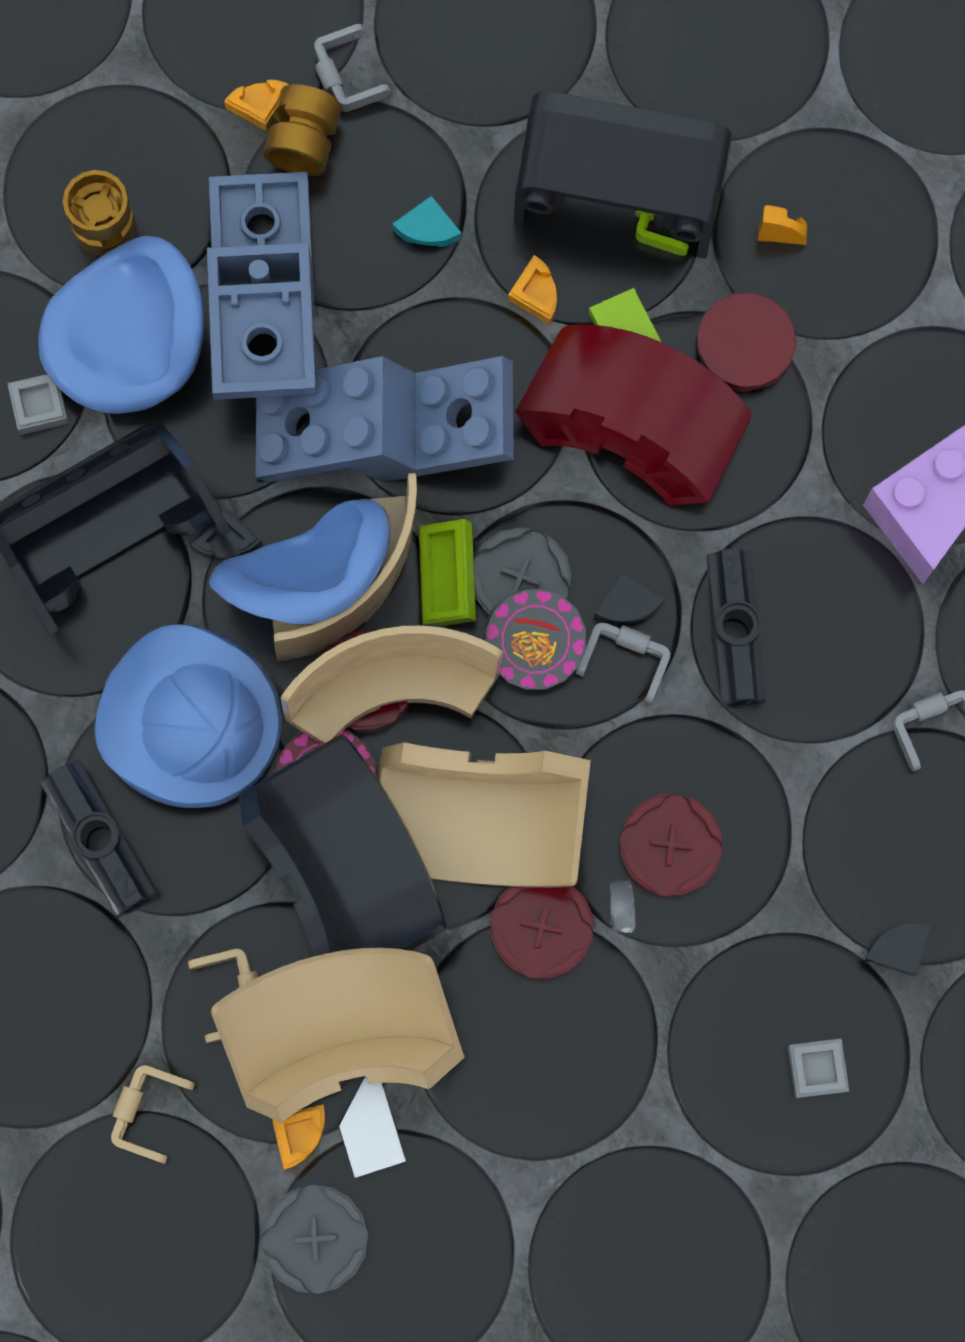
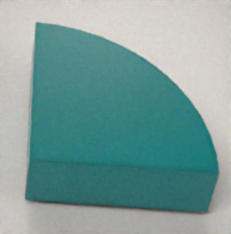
M432 196L392 223L393 231L401 239L411 244L417 243L446 247L461 240L460 230Z

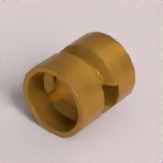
M299 84L284 86L280 90L274 111V119L277 123L270 127L264 146V158L273 166L288 173L307 172L308 176L312 177L321 175L325 171L331 150V142L326 136L333 135L336 132L342 110L341 103L334 96L315 87Z
M91 170L82 172L70 181L64 191L62 202L75 240L83 250L92 255L102 256L134 238L136 230L134 213L126 188L118 177L107 171Z

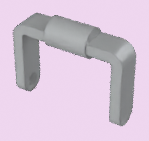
M355 24L319 37L314 43L315 56L318 61L315 69L325 92L332 94L341 103V111L349 112L377 102L391 94L389 86L383 84L346 98L342 90L344 85L334 61L327 55L326 50L362 37L365 34L362 24Z
M607 623L597 624L592 631L576 674L584 676L600 635L616 641L615 644L640 654L648 653L661 659L645 699L646 702L652 704L670 659L668 648L650 641V635L622 625L620 629Z
M960 690L943 696L941 692L911 703V710L899 714L892 723L894 733L913 772L921 769V764L904 725L915 720L921 722L947 712L948 707L961 703L965 712V691Z

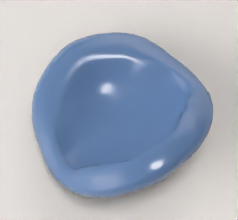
M141 236L129 240L102 255L60 288L46 306L38 335L41 363L57 387L84 407L98 412L115 414L151 408L179 391L189 380L196 368L204 339L203 302L199 285L190 264L183 254L170 242L156 236Z
M360 499L343 502L323 515L313 528L301 535L222 561L214 568L209 578V585L228 603L259 617L289 624H314L329 619L352 606L379 576L390 542L389 516L385 508L374 500Z
M180 624L168 625L153 630L142 637L126 652L109 674L96 713V744L105 763L125 783L140 794L169 806L184 808L212 807L238 797L240 793L251 788L264 775L272 763L279 746L282 730V711L280 698L273 681L262 664L250 651L232 639L211 630Z

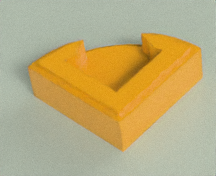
M272 79L246 87H238L225 99V109L268 131L275 120L274 111L280 90L289 84Z
M766 205L763 208L759 221L757 241L806 245L808 226L801 217L796 221L788 218V211L785 208Z
M534 255L508 294V301L550 325L557 308V289L548 266Z
M324 1104L299 1110L283 1123L272 1119L284 1170L299 1165L317 1148L325 1128Z

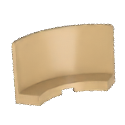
M416 473L408 474L406 496L370 499L384 507L390 519V542L379 576L352 606L334 617L314 624H289L273 620L277 662L302 658L324 650L328 645L334 644L365 621L367 622L387 599L402 571L411 543L417 495Z
M399 626L365 633L325 652L309 664L291 682L280 698L285 721L323 745L339 736L347 727L361 717L380 709V706L395 702L407 701V703L435 704L450 708L472 718L499 677L503 651L472 635L440 627Z
M405 742L381 749L378 780L407 827L431 880L507 887H568L576 884L591 760L544 750L531 753H496L495 761L477 760V763L470 762L471 753L467 751L433 748Z
M360 948L331 952L299 960L261 975L242 985L214 1004L211 1010L213 1020L246 1107L280 1123H283L305 1106L325 1096L341 1091V1081L366 1076L369 1084L404 1083L430 1089L465 1058L434 961L430 956L415 951L392 948Z

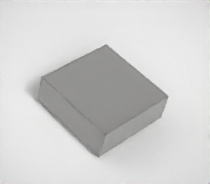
M48 374L7 383L20 435L69 424L63 393Z
M842 1038L787 1046L795 1099L849 1092Z

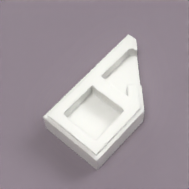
M365 1076L339 1126L355 1178L406 1162L382 1083L369 1084Z

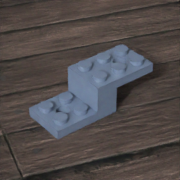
M291 172L209 177L212 248H207L212 393L214 400L317 394L313 331L315 304L308 173ZM265 214L275 221L273 228L265 234H254L247 228L249 220L255 215ZM260 334H267L275 338L277 346L271 354L257 356L248 349L252 338Z
M380 356L316 369L317 394L256 398L255 478L264 482L279 481L345 468H353L377 480L388 482L408 478L409 473H416L417 477L514 460L513 361L504 356L414 373L388 358ZM471 404V418L463 427L458 428L456 424L458 412L463 406ZM309 413V426L298 436L296 432L297 423L304 414Z

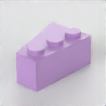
M965 425L873 487L863 504L922 584L925 583L965 528Z

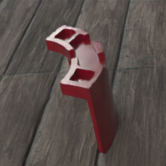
M582 324L567 325L560 330L515 410L517 416L541 446L571 447L597 455L601 448H604L626 458L623 467L649 484L669 506L710 501L751 419L750 409L731 387L716 374L686 354L667 344L631 331L608 326Z

